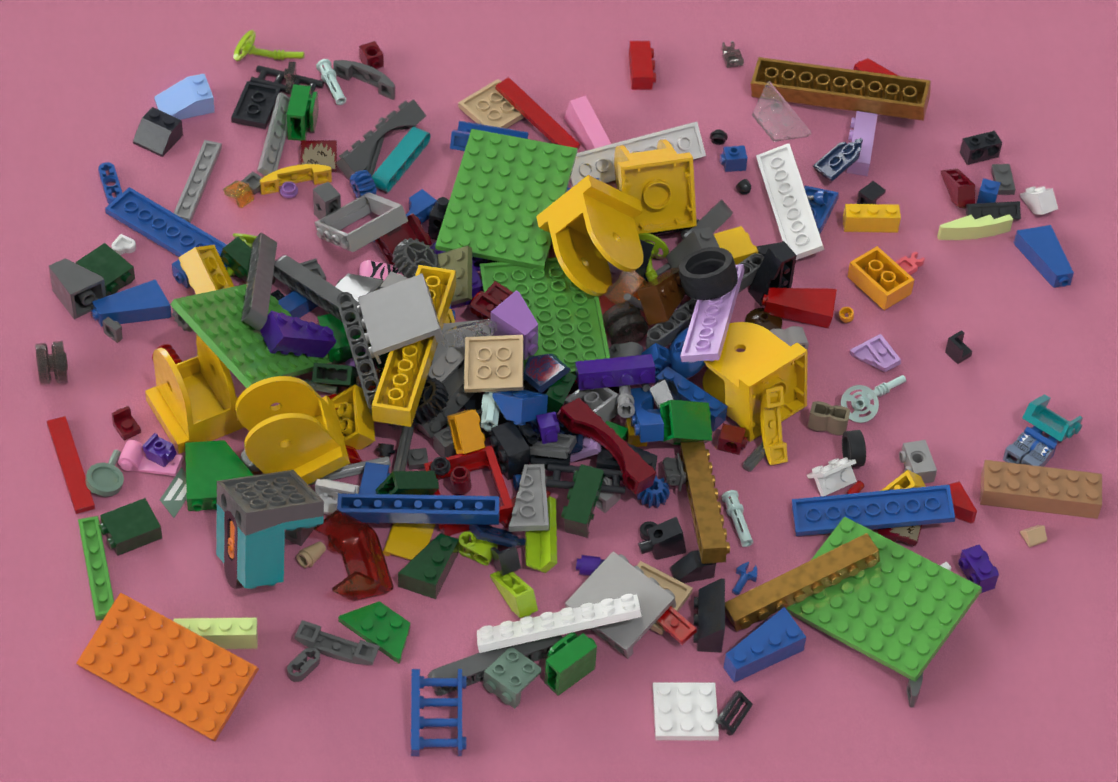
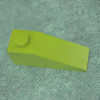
M497 571L490 574V578L506 603L519 618L530 616L538 611L534 590L514 572L502 575Z

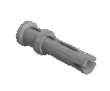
M630 385L619 386V396L617 398L618 414L621 417L629 418L635 413Z

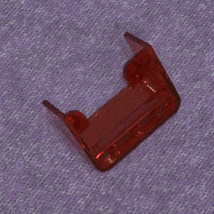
M336 510L323 520V524L314 527L315 531L328 537V545L332 551L342 554L348 573L347 578L332 588L333 592L346 597L348 600L358 601L385 595L394 589L378 535L371 526Z

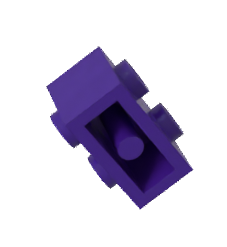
M980 544L962 550L958 565L966 578L981 586V593L995 589L999 572L990 562L987 552L983 551Z

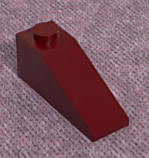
M958 168L941 170L942 178L952 202L962 209L966 208V204H975V184Z

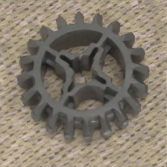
M409 238L408 240L404 239L395 247L392 255V262L395 263L394 268L399 269L398 273H402L408 279L415 276L418 265L436 268L439 266L438 255L434 253L435 250L431 249L429 245H425L424 241L419 242L417 238L415 240Z

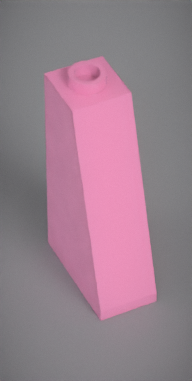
M583 96L571 100L564 120L586 151L610 145L611 142L587 97Z

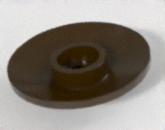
M764 308L750 311L745 319V322L760 325L769 331L782 328L781 317L772 316L764 312Z

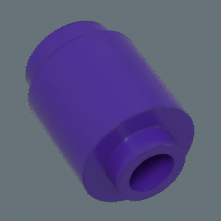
M581 555V559L577 558L576 570L579 571V575L590 576L605 559H600L601 557Z

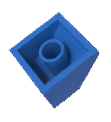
M521 390L494 392L492 395L507 420L514 421L516 425H525L526 422L536 423V415L547 413L548 395Z

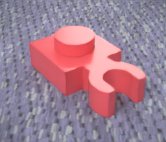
M914 252L911 258L904 256L896 261V263L911 276L917 272L918 267L924 264L925 258L916 259L918 252Z

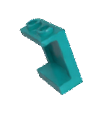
M1045 394L1031 401L1022 419L1060 442L1067 438L1070 439L1074 434H1078L1082 428L1081 421L1083 417L1079 416L1072 421H1068L1046 408L1051 398Z

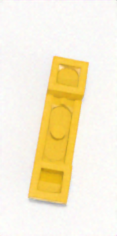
M318 164L295 165L279 169L260 180L261 195L279 192V186L288 181L299 183L313 180L314 185L332 182V169L329 166Z
M783 386L764 389L761 400V433L769 465L788 462L787 443L782 440L780 406L784 405Z

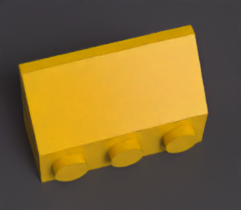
M215 245L194 247L178 257L181 268L185 271L189 284L196 294L234 287Z
M353 385L332 398L331 400L334 402L335 408H338L336 413L345 445L361 450L375 442L374 421L369 412L363 389Z

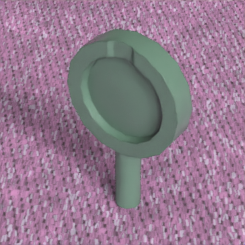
M119 450L113 451L108 463H97L88 469L85 482L87 488L92 493L107 497L119 493L122 489L124 476L122 471L115 466L121 454Z

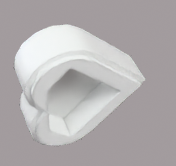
M120 234L111 247L119 255L134 252L136 250V242Z

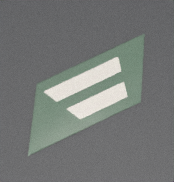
M182 467L160 499L173 518H175L187 500L186 472Z

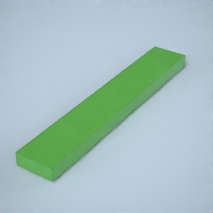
M98 516L78 519L96 621L105 618L114 603L99 519Z

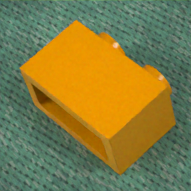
M465 410L447 416L456 454H466L485 448V436L480 429V417L476 410Z

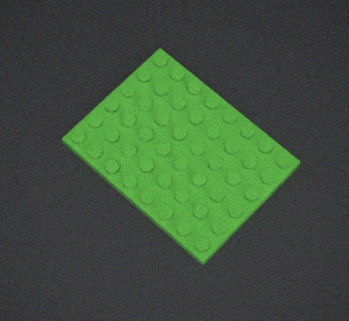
M471 129L437 238L436 250L447 252L469 246L472 248V257L544 270L552 238L549 232L539 228L536 216L567 192L578 148Z
M556 257L547 259L544 270L504 262L480 264L483 292L485 293L494 281L513 293L517 290L537 321L538 350L529 357L553 354L571 369L570 373L576 375V361L610 358L599 296L589 295L578 288L564 273ZM489 319V326L491 332V320ZM527 358L526 360H524L523 371H524V368H525V365H526V362H527L528 358Z
M247 284L177 298L170 304L246 388L258 381L271 377H293L312 372L314 363H332L329 362L328 354L324 358L308 357L304 353L301 356H296L293 352H289L287 355L281 354L280 351H277L275 354L270 353L261 332L241 321ZM270 295L268 314L272 310L291 316L287 310L281 307L278 300Z
M844 516L811 560L868 533L879 550L880 562L873 567L860 571L855 576L847 577L840 583L823 589L818 594L805 598L802 602H796L788 606L786 610L790 615L916 682L980 595L982 587Z

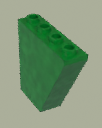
M225 440L185 443L188 511L217 510V481L254 476Z

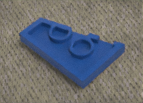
M805 185L807 196H814L816 192L825 190ZM826 190L828 192V203L826 205L816 204L814 199L808 200L820 234L839 198V192Z

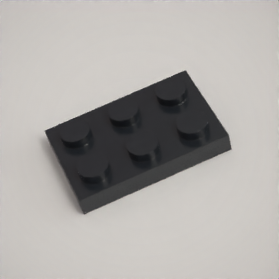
M247 81L232 114L231 121L233 123L266 129L273 113L277 96L281 93V88Z

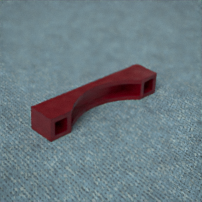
M577 398L561 407L559 421L570 432L591 438L605 447L620 466L622 482L635 495L654 484L656 476L654 468L648 465L625 440L615 433L614 429L610 428L600 416L590 409L588 404Z

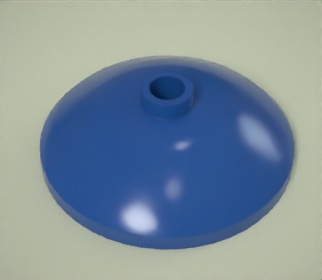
M689 328L681 331L668 348L672 363L669 368L686 379L697 374L705 365L704 361H681L680 355Z

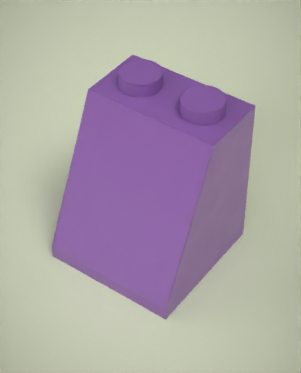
M516 290L491 311V336L523 335L524 360H526L538 350V323L521 294Z

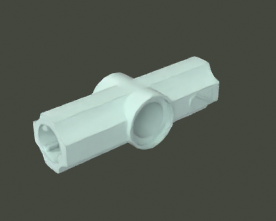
M485 392L482 397L481 428H484L486 431H491V428L498 426L499 413H501L500 408L492 397L494 392Z

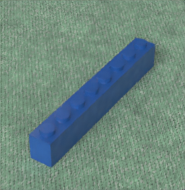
M338 493L337 516L339 522L499 525L500 498L499 496Z

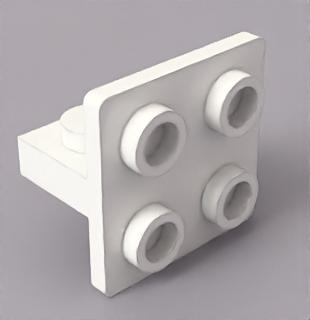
M847 457L840 460L836 458L829 461V465L824 467L823 465L817 466L812 469V473L807 474L808 478L815 479L820 495L826 496L857 482L851 465L856 464V460H848Z
M317 479L315 483V493L324 501V514L338 517V493L359 494L360 490L358 485L329 479Z

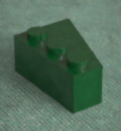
M582 464L579 471L575 470L573 476L575 484L573 488L569 489L567 496L569 503L568 506H564L561 515L564 518L565 532L586 538L589 537L590 532L588 528L590 521L593 520L595 515L593 512L603 485L604 470Z
M440 533L398 572V587L436 599L459 553V539Z

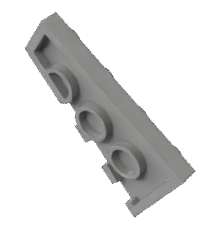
M544 464L524 465L520 487L509 524V532L549 530Z

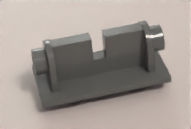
M677 453L676 458H664L662 465L667 483L677 485L678 490L681 491L682 484L686 483V472L683 471L684 463L681 461L679 453Z

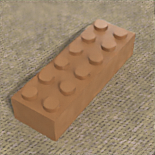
M984 460L981 472L980 505L1098 519L1102 507V474Z

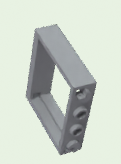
M368 192L314 223L317 228L316 234L320 239L355 252L408 222V219L401 204ZM371 212L380 215L348 234L340 231Z

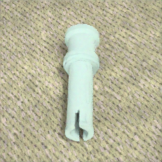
M322 59L316 64V68L321 72V78L327 83L336 104L343 105L347 99L336 80L337 74L332 69L330 60Z
M736 490L727 491L721 496V499L726 504L727 515L732 517L742 547H748L753 544V539L743 516L744 507L739 502V494Z

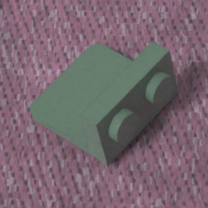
M511 647L484 671L483 686L488 692L498 696L503 703L509 704L515 709L520 704L521 692L541 673V667Z

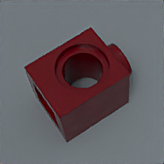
M376 41L359 46V58L363 64L375 69L384 67V55Z
M723 423L717 450L740 455L741 449L746 448L748 437H745L746 429Z

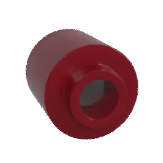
M463 466L455 467L450 475L452 489L457 494H466L472 488L470 472Z

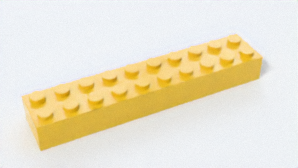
M418 265L415 276L423 274L442 330L456 289V271ZM434 336L389 352L371 405L373 421L407 427L412 426L438 345Z

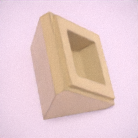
M1036 525L1020 531L1029 548L1047 542L1044 525Z

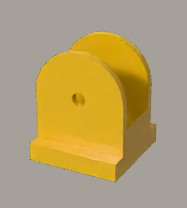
M667 139L659 140L657 149L629 153L624 145L616 147L614 154L616 187L618 190L640 200L643 211L634 218L638 234L697 226L693 156L690 152L677 154Z
M590 175L583 178L536 216L539 228L551 234L556 258L564 273L578 288L589 295L602 296L610 290L612 277L608 262L626 272L635 271L643 263V250L634 220L635 217L643 212L640 200Z
M748 322L730 323L720 360L704 361L708 369L703 377V390L727 406L726 415L739 424L740 428L746 429L745 437H748V441L751 442L762 435L760 410L764 389L783 386L784 405L780 406L781 422L807 406L808 350L799 343L789 346L760 325ZM737 349H744L745 351H744V352H737L736 350H737Z
M198 335L196 336L198 356L178 364L174 363L164 348L161 347L154 350L153 361L156 386L145 390L147 403L170 441L174 444L178 454L185 452V443L213 441L245 428L239 422L236 415L235 406L238 398L235 394L229 369Z
M290 376L271 377L252 384L238 397L235 406L236 415L239 422L249 431L244 442L246 455L264 474L294 470L307 484H310L350 464L334 402L327 395L321 397L307 382ZM274 403H280L276 406H271Z

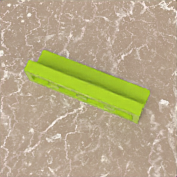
M551 496L547 498L549 530L525 531L526 566L543 573H547L557 564L556 499Z

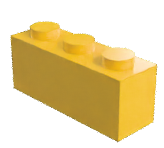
M845 204L843 213L844 232L898 233L901 220L899 205Z

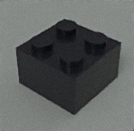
M513 421L491 428L489 440L501 473L505 475L507 480L513 479V475H522L524 465L529 464L530 448Z

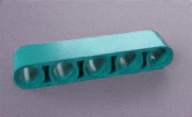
M415 126L412 127L373 174L372 178L376 184L375 187L388 193L426 148L431 134Z

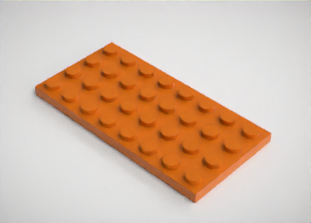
M121 592L76 662L78 666L213 741L217 740L259 670L257 666Z

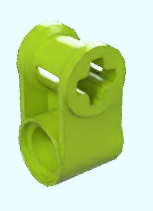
M472 532L461 533L459 536L460 555L477 561L482 565H489L493 558L491 548H498V545L477 539Z

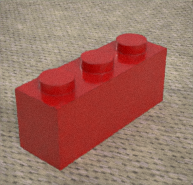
M650 41L629 42L631 90H652L653 83H656V72H653L655 70V60H652L654 58V48H651Z

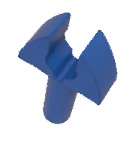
M749 562L737 567L736 574H739L741 577L732 590L735 595L740 594L748 580L756 582L758 574L756 565L753 571L746 573V570L749 567Z

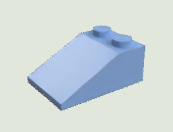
M205 73L186 77L154 97L158 110L180 120L215 112L214 97Z

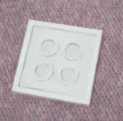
M653 682L655 740L718 741L719 730L718 724L715 722L718 718L715 683Z

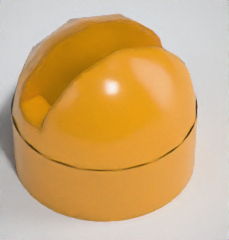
M851 307L841 308L839 311L840 320L844 323L852 322L854 319L853 309Z

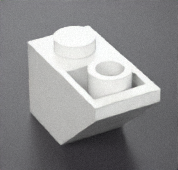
M1034 186L1025 189L1026 192L1020 194V198L1034 215L1046 214L1058 209L1053 188H1045V186L1036 188Z

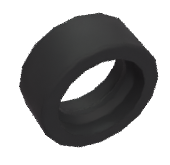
M860 430L845 431L842 435L843 458L847 457L848 460H856V464L851 465V467H862L866 462V444L863 433Z

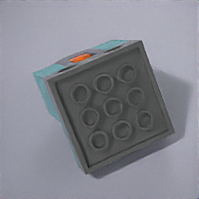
M294 470L217 481L216 555L224 563L225 575L232 588L255 589L257 586H273L284 582L285 530H296L299 527L311 528L323 524L324 501Z

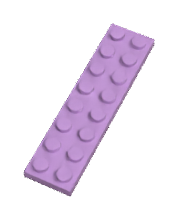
M743 264L736 265L738 282L733 290L719 298L697 300L680 355L682 362L720 360L745 271Z

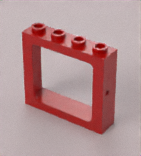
M492 445L466 454H458L446 458L450 462L451 469L445 475H436L438 480L450 477L452 470L457 466H463L469 472L488 467L502 504L499 522L512 518L513 505ZM432 462L424 463L425 471H431ZM439 489L433 495H440ZM438 524L439 530L443 529L444 534L447 536L469 530V524Z

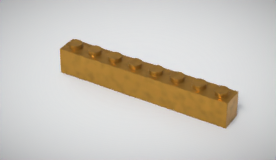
M704 441L683 442L680 448V459L684 463L683 471L686 472L685 484L702 564L726 562V556L730 554V544L726 542L727 530L723 528L724 516L720 515L721 503L717 501L718 489L714 488L715 475H711L712 462H708L710 460L709 449L705 448Z
M868 533L725 602V614L736 632L741 629H747L752 624L767 619L783 607L787 608L796 602H802L805 598L818 594L823 589L836 585L847 577L855 576L860 571L875 566L880 562L879 550Z

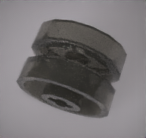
M627 301L612 306L602 316L605 333L611 345L628 342L638 343L645 337L649 329L640 310Z
M63 340L53 341L51 344L52 354H49L48 345L45 342L36 343L35 349L40 385L51 384V372H54L57 383L68 382L67 354L64 351Z

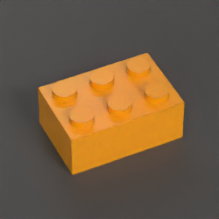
M878 246L851 261L847 275L852 282L883 310L911 295L915 280Z

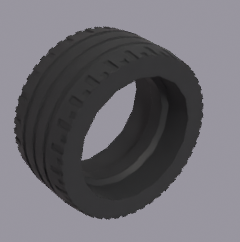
M708 247L698 249L684 257L679 264L682 287L686 295L692 299L711 300L719 298L733 290L738 282L733 256L724 248Z

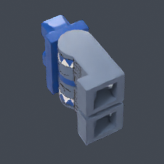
M1027 426L1017 440L1005 449L1003 461L1044 467L1054 456L1059 440L1051 435L1048 438L1044 437L1043 431L1036 426L1032 428ZM1010 456L1016 457L1017 461L1012 460Z

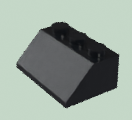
M719 579L700 588L698 597H694L693 609H697V614H694L693 626H697V632L693 635V643H697V651L722 652L725 633V579Z

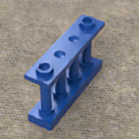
M459 121L458 130H452L450 149L465 151L471 129L528 139L529 132Z
M412 669L411 756H420V749H424V747H458V756H462V749H466V737H462V689H466V676H462V669H458V678H424V676H420V669ZM424 687H458V698H424V696H420V689H424ZM424 707H458V718H424V716H420V709H424ZM424 727H458V739H424V737H420V729H424Z

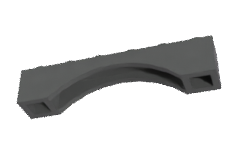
M414 99L410 102L406 100L398 106L399 110L397 112L395 110L390 112L386 116L388 119L385 122L381 120L375 125L376 129L374 131L369 130L363 135L364 139L362 141L358 140L351 145L353 149L350 151L346 150L339 155L341 159L336 164L348 180H350L352 174L363 171L369 166L372 149L384 133L394 130H409L426 117V114Z

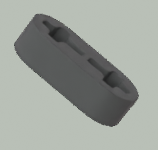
M311 647L303 650L289 663L287 667L288 678L293 682H300L305 679L320 664L319 651Z

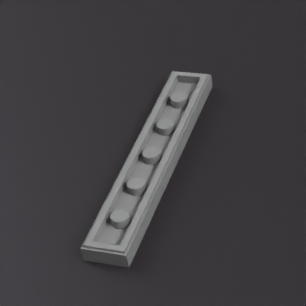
M282 92L278 94L257 170L264 176L277 171L287 135V110L290 97Z
M204 140L178 201L174 214L189 223L193 219L218 159L222 143Z

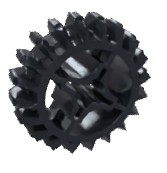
M429 377L426 379L412 424H425L428 420L431 422L432 418L437 417L439 413L443 412L442 409L447 406L446 403L449 401L448 391L444 384L436 378L431 379Z

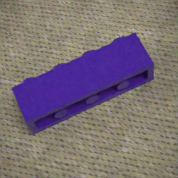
M652 354L575 362L576 381L579 390L655 383V364Z

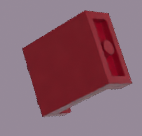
M414 213L407 216L408 222L374 240L388 264L395 265L392 262L395 247L404 239L412 238L415 240L417 238L419 242L424 241V244L427 246L432 245L429 234L424 231L420 219Z

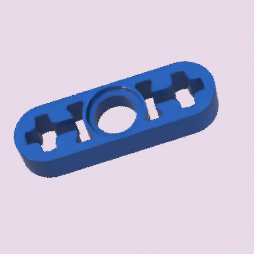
M105 162L99 165L98 170L107 203L110 204L122 194V189L115 166L112 163ZM108 182L116 183L113 186L106 185Z

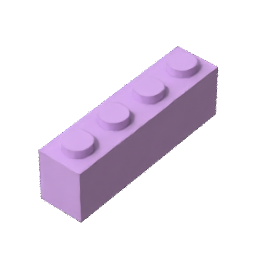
M857 111L856 118L852 117L850 128H854V130H850L848 140L854 142L855 139L862 138L863 142L859 159L847 169V173L868 176L878 114Z

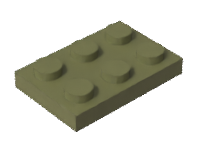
M465 246L438 254V268L456 271V289L451 306L472 300V248Z

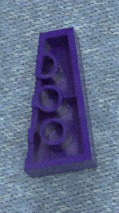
M272 310L268 314L266 323L260 330L270 353L273 354L277 351L284 355L293 352L296 356H301L304 353L308 357L324 358L337 342L332 329L327 326L323 327L314 322H307L298 317L294 318L282 312L278 313Z

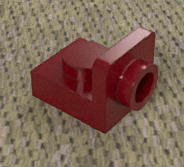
M129 406L120 408L111 414L113 426L124 441L141 433V428L132 417Z

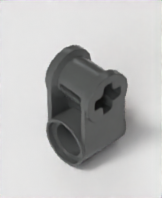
M635 342L613 344L609 348L610 358L641 355L643 347Z

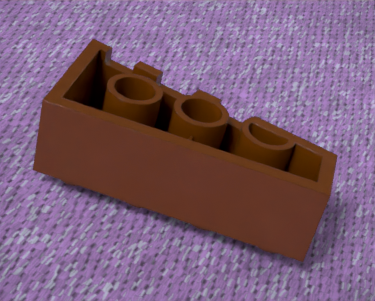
M679 267L667 270L637 290L648 325L668 321L686 295L682 287Z

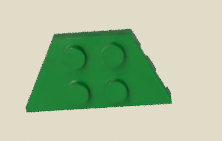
M380 601L338 617V622L365 641L380 646L379 651L399 664L401 662L403 649H405L406 639L411 628V623Z

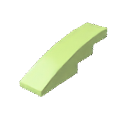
M1010 214L997 219H993L991 215L974 219L972 215L940 225L937 238L939 240H968L1010 232L1013 218Z

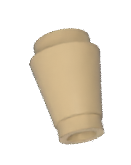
M319 541L301 549L296 556L298 563L304 568L312 567L326 551V547Z

